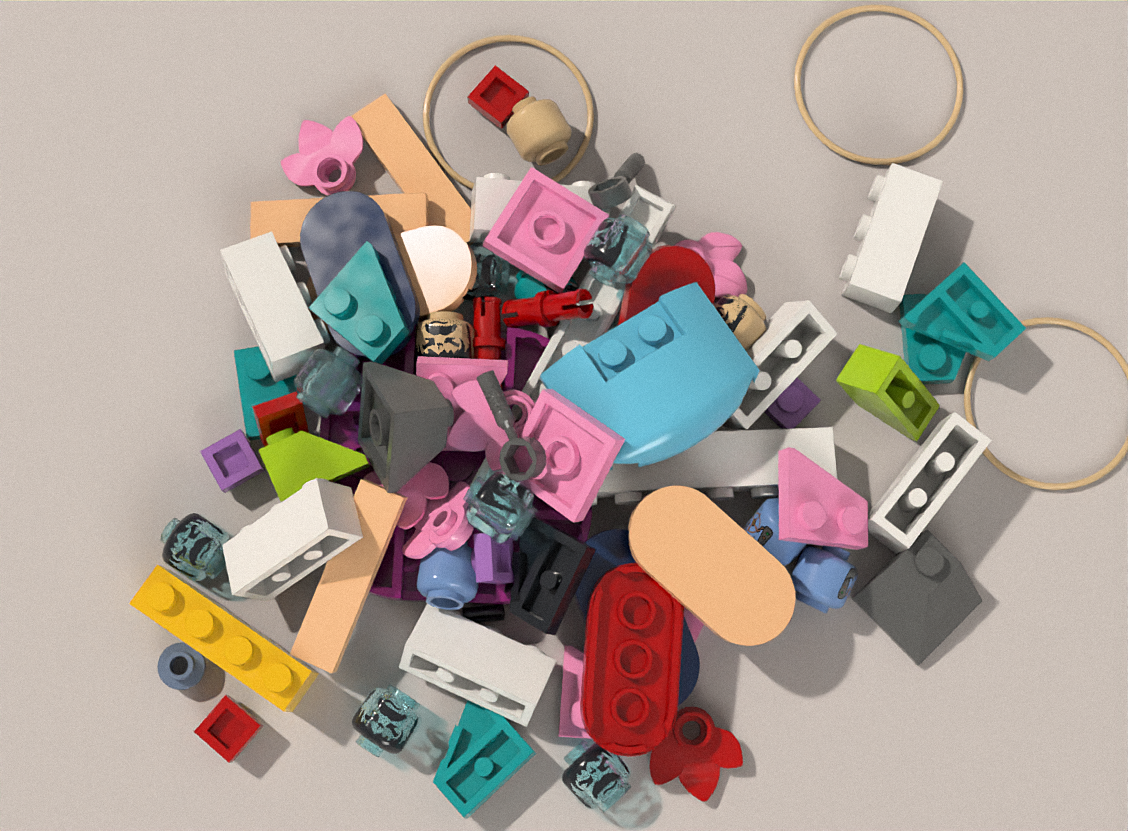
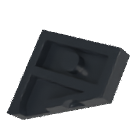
M517 508L518 515L515 514L514 523L520 524L519 552H513L512 572L515 580L511 589L510 613L545 634L556 635L596 549L533 513Z

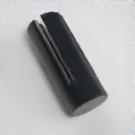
M503 605L463 608V617L476 623L503 621L505 609Z

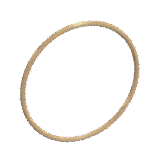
M864 5L833 15L812 32L803 45L797 59L794 73V90L798 108L804 121L823 144L841 156L853 161L872 165H891L892 163L899 164L922 156L936 147L946 137L956 122L962 105L963 77L953 48L942 33L928 21L912 12L894 6ZM882 11L907 17L929 30L943 45L952 61L957 81L954 110L941 133L933 141L916 152L886 159L864 157L851 153L837 146L822 134L813 123L805 108L801 93L800 77L807 51L824 29L832 23L852 14Z
M498 35L480 39L464 46L450 56L435 73L428 87L423 105V127L433 156L451 177L462 185L473 189L474 183L455 172L443 159L434 143L429 121L432 95L439 79L453 62L477 47L496 42H521L544 49L560 59L577 78L587 105L585 136L572 161L551 179L559 182L571 172L588 147L593 130L594 111L587 83L569 58L551 45L518 35Z
M1051 317L1020 321L1025 327L1036 324H1056L1074 328L1091 336L1106 347L1115 357L1128 381V364L1107 339L1091 328L1071 320ZM975 356L969 368L964 388L966 420L975 428L971 411V387L975 371L982 359ZM1128 436L1119 453L1107 466L1087 478L1068 483H1044L1023 477L1003 465L987 447L983 454L1001 472L1020 483L1041 489L1068 490L1088 485L1114 469L1128 452Z

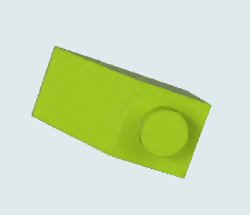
M862 344L858 345L836 379V382L858 406L916 442L940 407L937 400L901 356Z
M292 428L279 431L267 437L268 446L258 450L281 502L302 489V486L308 481L318 478L334 483L371 466L368 458L362 453L304 431L294 434Z

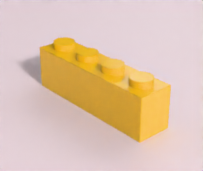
M158 564L129 603L284 712L294 711L319 675L310 666L290 655L284 648L183 578Z

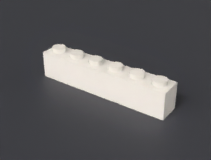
M833 427L715 431L684 452L654 464L638 467V463H613V470H609L591 506L597 505V498L615 497V504L617 505L638 504L643 496L667 486L693 488L703 494L706 493V496L711 501L733 499V492H751L752 499L778 497V451L788 447L795 448L837 479Z

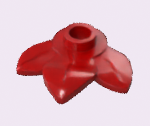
M693 706L684 707L677 711L673 730L666 739H663L651 751L650 775L655 785L665 784L678 777L690 794L705 802L711 797L717 787L720 767L727 769L741 767L743 765V756L740 743L736 737L727 730L715 727L712 717L705 710ZM688 721L696 722L700 728L699 735L692 740L687 739L683 734V726Z

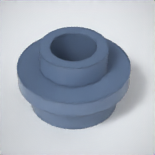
M184 642L172 644L159 657L158 674L163 683L170 688L177 690L192 688L204 676L206 669L205 657ZM179 657H184L188 661V669L182 675L176 674L173 669V664Z

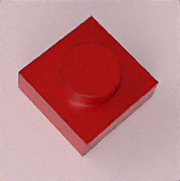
M495 65L467 96L469 105L502 130L514 115L513 107L521 100L528 98L529 91Z
M297 391L252 406L264 447L268 446L267 437L288 428H292L294 434L300 431L309 433L303 404Z
M225 695L195 729L194 733L228 763H232L264 725L232 697Z

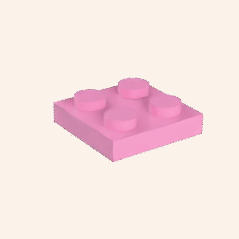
M531 167L485 238L483 247L556 292L562 293L582 261L586 245L593 234L595 240V237L600 232L596 231L601 223L606 222L603 220H607L609 214Z
M542 389L519 437H532L541 443L546 454V466L543 472L536 478L518 482L530 489L532 493L573 523L583 521L625 438L555 390ZM519 445L513 457L520 472H527L533 461L526 446Z

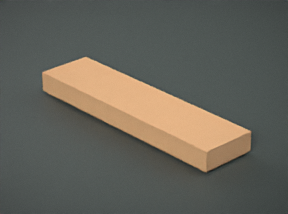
M386 93L353 114L351 117L359 125L363 140L401 192H426L429 204V226L449 228L459 234L469 246L472 245L474 242H469L471 208Z
M426 192L367 195L376 201L385 212L394 235L429 226V204ZM323 198L251 202L250 239L272 231L279 247L284 245L287 247L301 246L300 232L303 221L311 208Z
M366 479L360 480L353 497L363 538L327 561L290 652V655L329 673H335L338 670L408 498L397 492L387 493L383 486Z

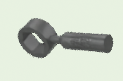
M639 153L631 154L614 174V177L592 186L588 190L592 205L604 210L622 204L631 198L632 192L629 183L645 165L644 157Z
M488 371L479 375L476 379L492 411L497 426L505 430L509 439L500 451L499 461L501 469L507 477L515 481L536 478L543 472L546 466V454L543 446L532 437L518 438L514 429L515 417L494 371ZM519 445L526 446L533 461L527 472H520L513 457Z

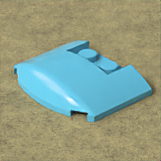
M695 282L660 296L657 303L582 347L579 344L540 375V380L546 389L555 390L625 438L613 462L614 464L638 463V467H642L680 454L716 431L742 404V398L745 396L751 381L753 380L755 383L760 370L700 286Z

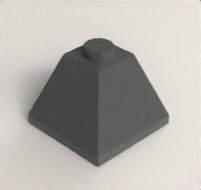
M375 362L363 363L358 443L386 492L395 493L446 447L448 427L453 425L454 420L453 407L450 400L444 398L434 381Z
M928 529L920 533L909 549L897 553L852 598L917 666L982 602L961 562Z

